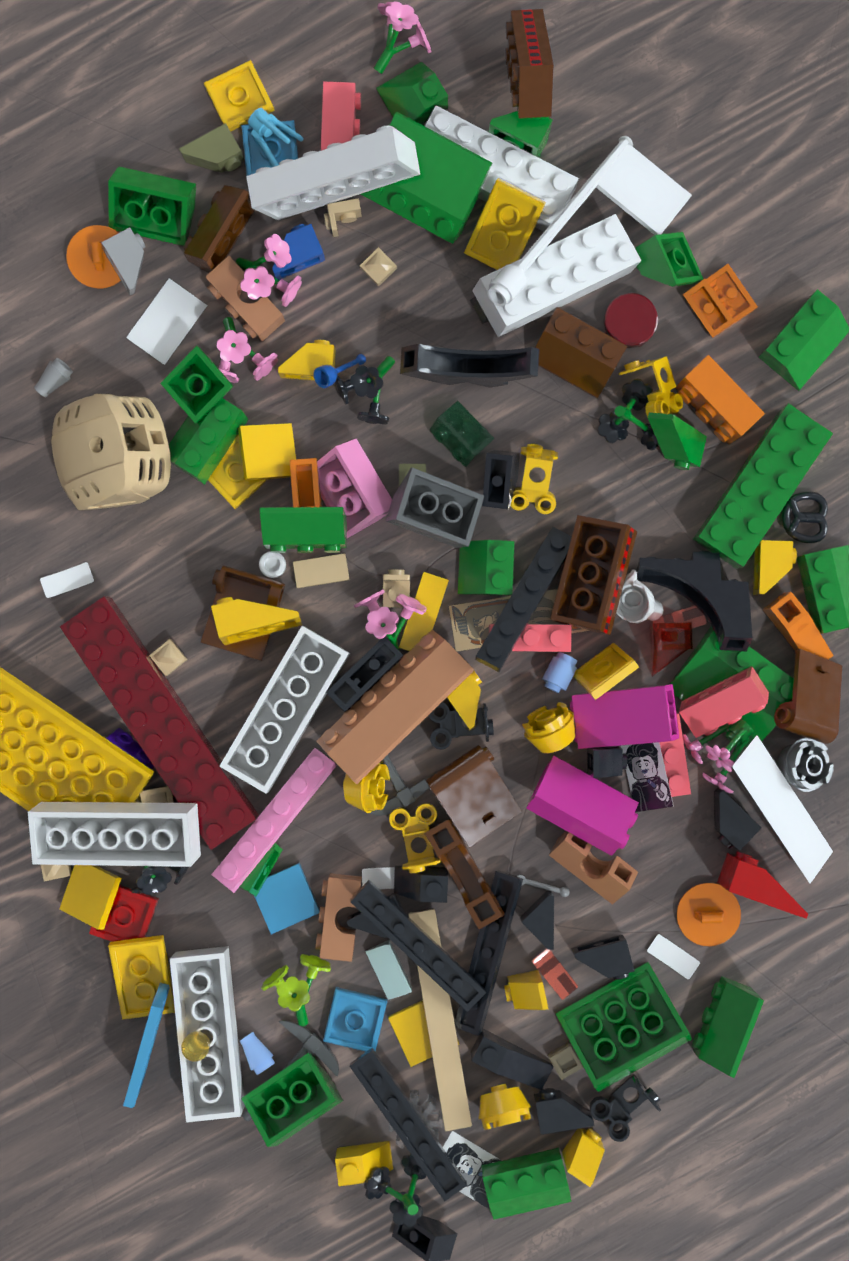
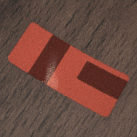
M696 606L661 616L653 621L659 639L671 636V630L674 634L707 623L704 614Z
M544 950L532 960V963L562 1000L578 988V985L550 950Z

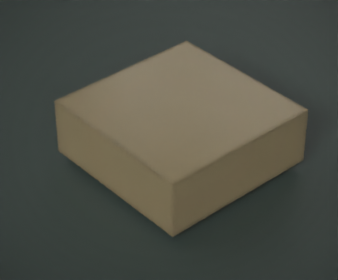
M570 1041L547 1054L561 1080L583 1068Z

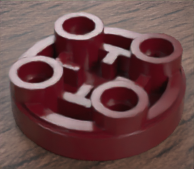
M627 293L615 298L608 306L604 316L605 333L625 344L627 348L643 346L653 336L658 324V315L653 303L645 296L636 293Z

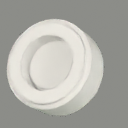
M269 551L260 558L259 568L265 576L277 578L285 572L286 560L280 553H271Z

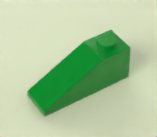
M649 412L648 420L665 459L674 463L673 467L681 470H689L690 466L700 467L707 436L673 414Z

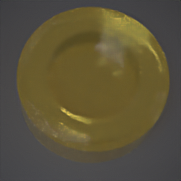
M198 1031L189 1033L181 1045L184 1057L193 1062L204 1059L210 1049L208 1037Z

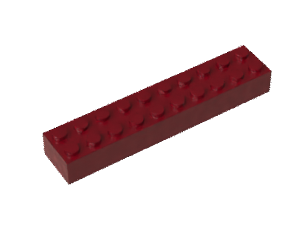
M102 597L60 626L179 803H197L199 833L211 850L259 817V814L232 774L220 767L222 763L221 758L162 671L151 659L149 652L112 598Z

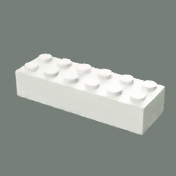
M435 106L425 127L493 163L479 193V199L487 202L496 180L500 178L545 201L546 205L535 226L543 232L569 203L576 189L579 178L438 106Z
M382 126L375 133L356 135L352 137L351 141L330 144L327 146V149L319 152H306L301 158L283 160L278 166L272 168H259L256 170V173L246 177L251 207L276 220H281L420 175L415 142L392 126Z
M614 214L547 246L525 272L527 283L511 303L505 306H498L489 299L487 294L489 284L503 268L480 278L472 291L496 335L500 337L556 310L557 307L560 308L631 273L642 260L617 215ZM519 259V260H517V261H515V262H513V263H511V264H509V265H515V266H516L521 259Z
M301 626L220 767L267 794L277 780L350 653L305 626Z
M40 802L28 811L32 864L191 867L201 856L197 803Z
M229 946L175 952L170 958L186 1122L241 1117L245 1105L241 1099L244 1097Z

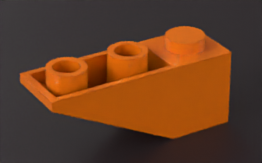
M792 592L781 594L762 609L795 652L796 649H803L828 660L834 656L809 613Z

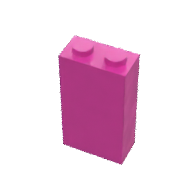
M673 684L611 690L596 700L589 693L572 695L570 711L574 714V740L578 743V749L668 742L679 739Z
M553 756L544 768L526 809L612 856L618 848L623 849L626 846L630 837L627 831L628 828L631 829L637 820L638 814L635 811L639 802Z

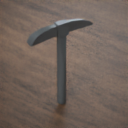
M387 755L380 763L387 765L390 781L397 791V796L388 800L382 810L372 811L371 814L376 816L387 815L396 808L406 807L415 802V799L424 794L429 788L425 780L435 773L413 787L408 788Z
M286 1020L279 1021V1023L303 1042L302 1048L282 1070L307 1053H311V1055L315 1053L338 1077V1060L321 1038L297 1023ZM246 1109L242 1113V1117L245 1121H250L252 1118Z

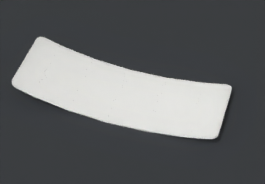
M85 562L43 577L40 581L46 597L50 598L92 583L94 579L88 563Z
M395 867L362 869V886L370 880L379 889H394Z
M660 934L656 936L647 950L648 953L658 958L686 979L691 978L700 964L698 960Z

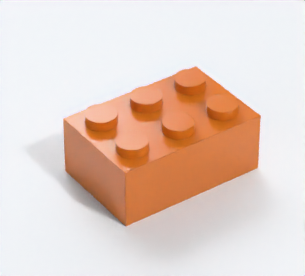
M707 355L675 387L678 390L677 394L682 397L683 402L686 404L690 403L697 410L695 412L697 417L704 423L708 422L715 429L714 434L724 443L727 442L729 445L740 438L765 414L710 355Z

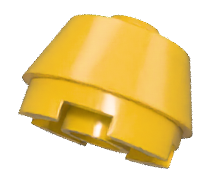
M558 702L556 708L547 710L546 706L536 709L527 716L529 722L522 724L525 730V738L542 753L562 750L575 738L574 714L562 702Z
M377 764L358 784L346 774L343 781L346 802L366 813L382 810L388 798V794H384L385 780H390L387 765Z
M506 1084L490 1087L492 1093L484 1094L480 1097L478 1120L481 1119L483 1130L491 1129L490 1123L492 1122L494 1128L520 1122L521 1115L523 1120L531 1119L529 1107L531 1106L519 1086L508 1089Z

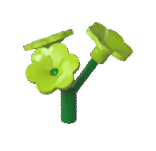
M302 954L300 956V963L308 967L306 981H299L296 977H289L285 982L283 977L287 974L289 967L284 965L282 968L274 971L263 982L261 989L265 991L275 986L279 995V1006L282 1008L288 1007L291 1011H294L298 1025L306 1026L309 1022L305 1004L310 1000L308 992L312 980L316 979L318 971L330 972L331 964L318 956Z

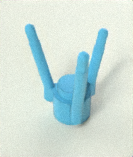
M263 108L255 110L248 120V124L253 128L251 135L258 141L273 167L278 166V163L263 140V135L269 137L274 133L285 143L289 144L290 139L278 129L280 128L301 142L304 139L290 127L279 121L273 114H268Z

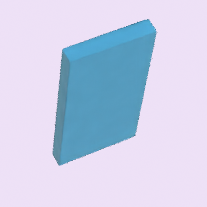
M159 984L153 1000L123 1105L125 1107H135L170 989L167 984Z

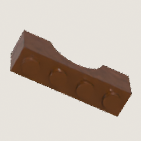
M446 820L425 833L427 839L453 878L477 928L481 929L505 915L452 820Z

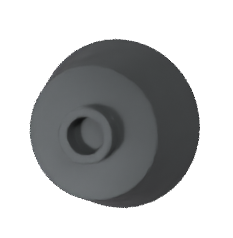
M810 738L800 739L785 747L781 751L777 766L787 782L803 792H811L818 789L822 784H827L831 779L834 765L829 763V757L825 751L829 749L823 743Z

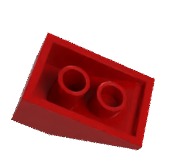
M739 851L736 852V855L727 853L717 881L719 885L734 894L807 919L808 913L766 869L758 865L759 860Z

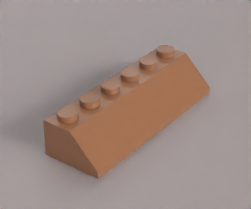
M432 629L389 672L385 673L369 691L365 692L361 699L347 710L331 728L327 729L316 742L358 784L446 699L474 669L445 639Z

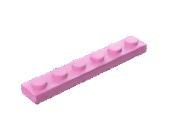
M314 748L211 875L235 893L336 768V763Z

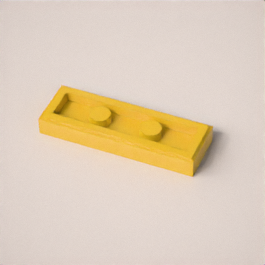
M423 572L415 599L424 605L427 610L422 615L413 612L407 621L399 648L410 651L420 642L423 636L433 629L449 580Z

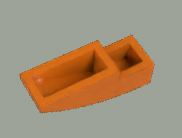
M317 458L290 460L293 507H322Z

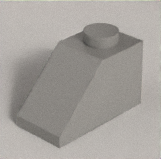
M128 228L103 241L102 249L131 296L136 290L144 259L143 249L146 246L138 233L134 234L131 228Z

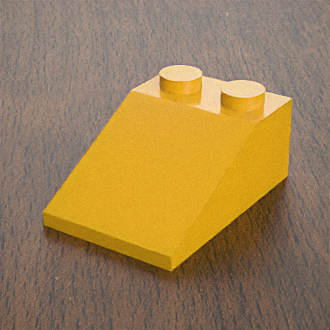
M232 597L216 601L217 605L211 606L218 636L224 645L302 626L298 611L240 599L233 600Z

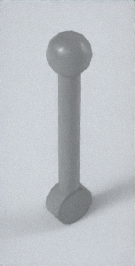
M524 875L517 876L523 878L522 885L527 884L557 892L562 897H567L570 894L568 887L559 888L526 879Z

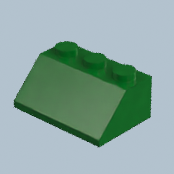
M118 166L108 180L109 227L119 232L131 228L134 234L138 233L142 237L184 246L189 237L195 211L196 183Z
M817 289L758 358L799 391L849 333V326L839 307Z
M223 398L198 423H194L187 416L168 444L171 464L205 485L235 438L239 435L238 428L245 426L249 419L241 409Z
M343 507L260 508L263 545L266 549H270L271 553H286V549H297L299 553H312L313 548H324V552L338 553L340 548H347V516Z
M849 545L798 556L797 563L809 614L820 634L849 628Z
M721 976L720 981L716 982L713 986L711 1005L706 1007L703 1012V1025L700 1033L697 1032L695 1034L692 1047L694 1048L693 1052L700 1060L735 1078L764 1000L751 987Z
M307 1053L241 1098L267 1147L278 1146L344 1101L331 1077L311 1053Z
M559 1148L481 1165L484 1186L493 1220L572 1202Z

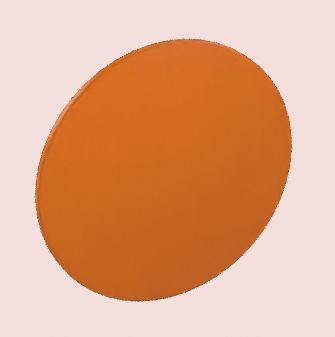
M93 225L83 228L73 236L69 242L66 257L72 275L79 282L91 288L103 289L114 286L121 281L102 249V242L119 232L107 226Z
M702 883L692 887L682 896L677 908V921L682 933L690 941L702 946H716L726 942L735 934L741 920V909L737 898L732 892L727 891L716 883Z

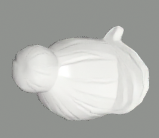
M633 569L626 575L616 614L630 623H639L647 619L651 621L659 619L664 611L660 601L654 600L653 593L637 580V572Z

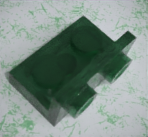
M459 401L442 413L429 429L434 438L442 443L452 453L454 459L461 462L465 467L495 439Z

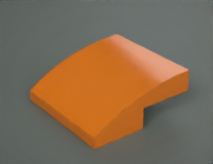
M726 264L710 277L703 279L683 294L712 338L758 308L729 264Z

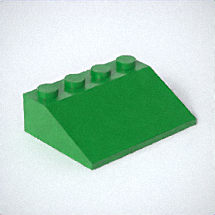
M396 112L389 126L394 127L415 142L420 175L361 193V195L453 244L465 228L493 163L405 115Z
M711 626L670 684H673L674 696L683 701L752 666L767 688L769 696L768 703L762 710L756 713L749 712L741 718L754 731L749 737L750 741L745 745L747 748L756 736L762 742L776 726L774 715L777 708L782 703L792 701L794 678L751 647H748L747 652L719 650L718 640Z
M649 962L634 969L635 971L630 972L628 977L615 980L556 1013L586 1073L598 1092L692 1040L688 1029Z

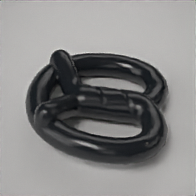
M801 492L790 497L782 510V524L786 533L794 540L802 543H817L823 540L828 532V525L825 519L828 511L826 499L815 492ZM814 500L819 504V512H800L797 502ZM791 511H792L793 516H794V519H793L792 522L790 521V512H791ZM800 522L818 523L820 528L816 535H803L798 533L796 529Z

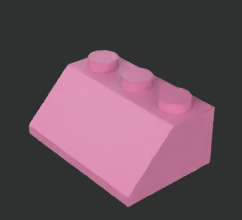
M357 439L335 446L317 461L321 498L326 507L344 508L347 516V538L388 514L392 498Z

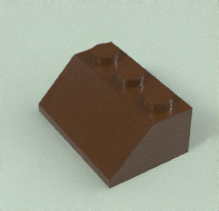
M224 185L221 192L217 191L212 198V207L209 212L201 216L197 225L198 230L194 237L190 236L184 245V255L187 260L207 273H210L227 258L255 211L251 207L249 192L244 189Z
M557 307L535 348L539 349V367L598 399L627 346Z

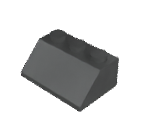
M410 468L393 496L386 522L455 548L469 547L484 495L415 468Z

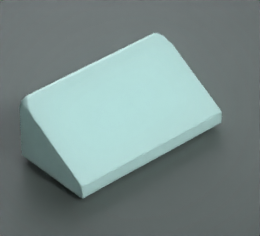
M390 939L365 951L388 1000L412 992V986Z

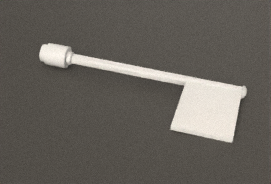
M628 136L620 137L617 146L516 266L505 265L489 284L487 292L489 299L498 306H505L513 301L527 283L525 272L595 188L600 190L654 235L663 233L692 195L633 148V142Z

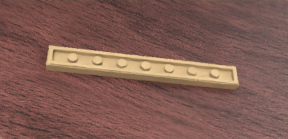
M435 909L408 913L409 918L441 947ZM417 965L445 1131L471 1127L472 1123L450 995Z

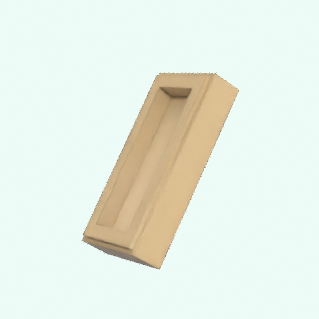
M346 554L293 562L297 588L350 580Z

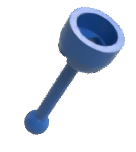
M359 354L355 360L337 368L331 365H322L314 370V380L319 387L327 388L335 383L337 373L357 364L363 365L366 362V357L363 354Z

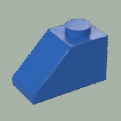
M312 224L297 225L291 229L290 233L286 234L284 241L289 245L291 262L282 268L277 267L274 263L272 269L275 277L280 280L325 261L323 250Z

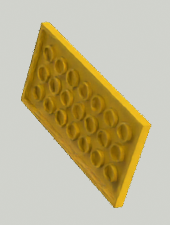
M0 667V792L27 811H30L40 802L135 803L154 771Z

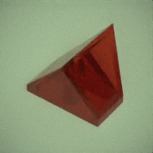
M692 622L650 624L652 677L685 651L693 649Z

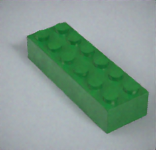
M789 403L781 408L693 540L712 553H720V558L735 569L744 567L833 433Z

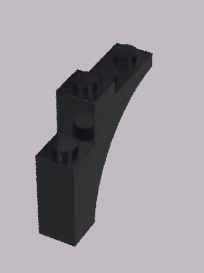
M414 344L401 348L400 374L445 385L467 382L489 388L508 385V381L537 377L539 349L528 347L512 350L483 351Z
M709 551L693 552L690 560L681 558L658 559L656 557L639 558L636 569L638 581L666 587L692 602L711 624L718 640L719 650L747 652L753 638L749 582L736 579L721 580L720 553Z

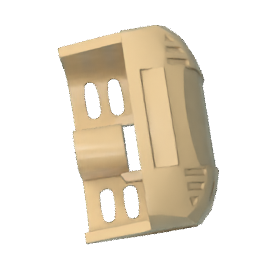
M94 394L64 406L56 414L51 439L55 467L63 490L78 510H95L139 504L160 493L168 485L171 469L169 445L160 414L150 399L146 397ZM132 403H134L135 406L138 408L142 418L139 416L138 412L136 411ZM142 403L146 406V408H147L148 411L150 412L151 417H149V415H148L147 411L145 410L144 406L142 405ZM124 405H126V407H127L128 410L130 411L132 417L129 416V414H128L127 410L125 409ZM122 427H135V429L124 435ZM101 439H102V441H103V449H102V450H101V448H100V441H101ZM141 459L143 463V472L141 480L138 481ZM151 459L153 464L152 477L148 480ZM161 459V461H162V474H161V479L158 480V477H159V460Z

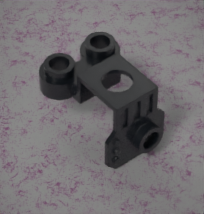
M444 702L437 706L444 709V714L441 717L435 716L433 711L429 714L432 721L440 723V728L435 729L430 736L431 744L436 749H446L451 744L452 738H458L459 736L485 735L486 742H489V736L494 735L493 720L487 719L488 707L486 703H483V708H478L476 718L478 725L473 730L465 729L462 724L463 719L456 710L449 711L448 706ZM443 733L446 736V741L438 743L436 741L437 734Z
M633 1074L610 1095L611 1098L609 1100L598 1096L590 1102L589 1106L591 1115L595 1120H610L607 1130L611 1139L616 1142H622L630 1135L628 1125L632 1120L630 1114L647 1099L660 1112L661 1108L658 1102L661 1099L651 1087L647 1089L636 1075ZM629 1087L636 1088L639 1092V1097L635 1102H627L623 1097L624 1091ZM603 1103L605 1107L603 1110L598 1111L595 1109L596 1105ZM617 1123L622 1124V1129L619 1131L613 1130V1126Z

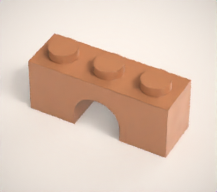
M230 256L225 258L205 276L210 284L207 289L217 300L222 297L227 303L225 309L234 319L237 317L242 319L245 323L242 327L252 339L257 336L263 342L285 322L283 314L267 297H262L257 302L250 304L240 300L242 291L240 282L244 279V271Z
M565 831L557 839L549 856L613 905L631 889L638 871L618 856L611 861L597 859L590 851L591 844Z
M330 873L328 880H323L322 896H326L325 907H320L319 923H323L322 934H317L316 950H320V958L352 962L356 930L342 927L337 921L336 914L344 907H355L350 902V899L361 888L362 877Z

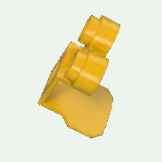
M667 356L641 363L639 360L624 365L625 370L619 372V375L649 366L653 368L659 389L647 395L649 401L646 404L647 417L649 412L675 414L682 409V397L670 391L676 387ZM661 368H664L667 373L666 383L661 378Z
M527 444V447H521V454L526 456L521 487L515 488L510 506L515 510H524L530 502H534L535 508L539 513L549 514L556 507V498L548 490L553 460L558 459V452L543 449V446L538 444ZM539 467L545 471V478L542 481L534 482L530 479L529 473L533 468ZM516 497H522L524 499V502L522 504H516L514 502V499ZM543 501L550 502L548 508H543L540 504Z
M430 803L420 804L416 809L415 816H410V813L404 808H396L389 817L390 825L396 830H402L408 857V863L403 864L402 868L403 870L409 869V873L421 872L425 870V866L440 863V859L434 857L433 848L425 835L429 831L428 825L432 824L437 818L436 808ZM423 809L431 811L429 818L422 817L421 811ZM399 813L405 816V821L402 823H398L395 820V816ZM417 837L423 838L427 843L425 851L421 853H416L411 848L412 840Z

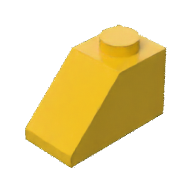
M314 340V343H306L278 367V374L281 378L315 381L314 370L322 365L335 366V347L326 340Z
M761 540L754 551L753 595L767 593L792 569L797 558L796 548H793V541Z
M475 671L447 697L470 730L475 727L481 693L478 685L482 683Z
M539 970L507 976L509 985H504L507 1002H513L514 1009H548Z
M579 1128L563 1149L562 1155L567 1172L591 1187L605 1148L601 1140L602 1137L591 1128L587 1130Z
M390 1141L337 1148L335 1163L338 1186L365 1183V1180L370 1177L371 1171L375 1167L381 1168L385 1166L389 1171L393 1170Z

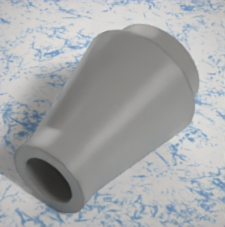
M59 358L49 361L34 388L40 395L47 398L50 393L71 379L70 375L73 371Z

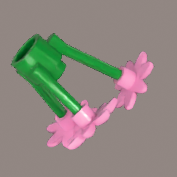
M740 719L734 724H724L716 732L701 740L696 739L690 742L686 734H683V742L686 748L691 750L692 757L699 764H702L703 762L698 751L703 748L704 744L727 731L725 737L730 743L725 748L720 749L717 745H714L713 748L708 745L706 746L708 751L707 758L716 761L718 768L722 766L724 768L721 773L718 772L714 779L705 773L702 775L707 781L725 792L733 793L734 791L723 785L727 779L725 776L728 772H732L735 760L743 747L750 741L749 737L754 733L753 729L744 720ZM734 746H737L730 757V751Z

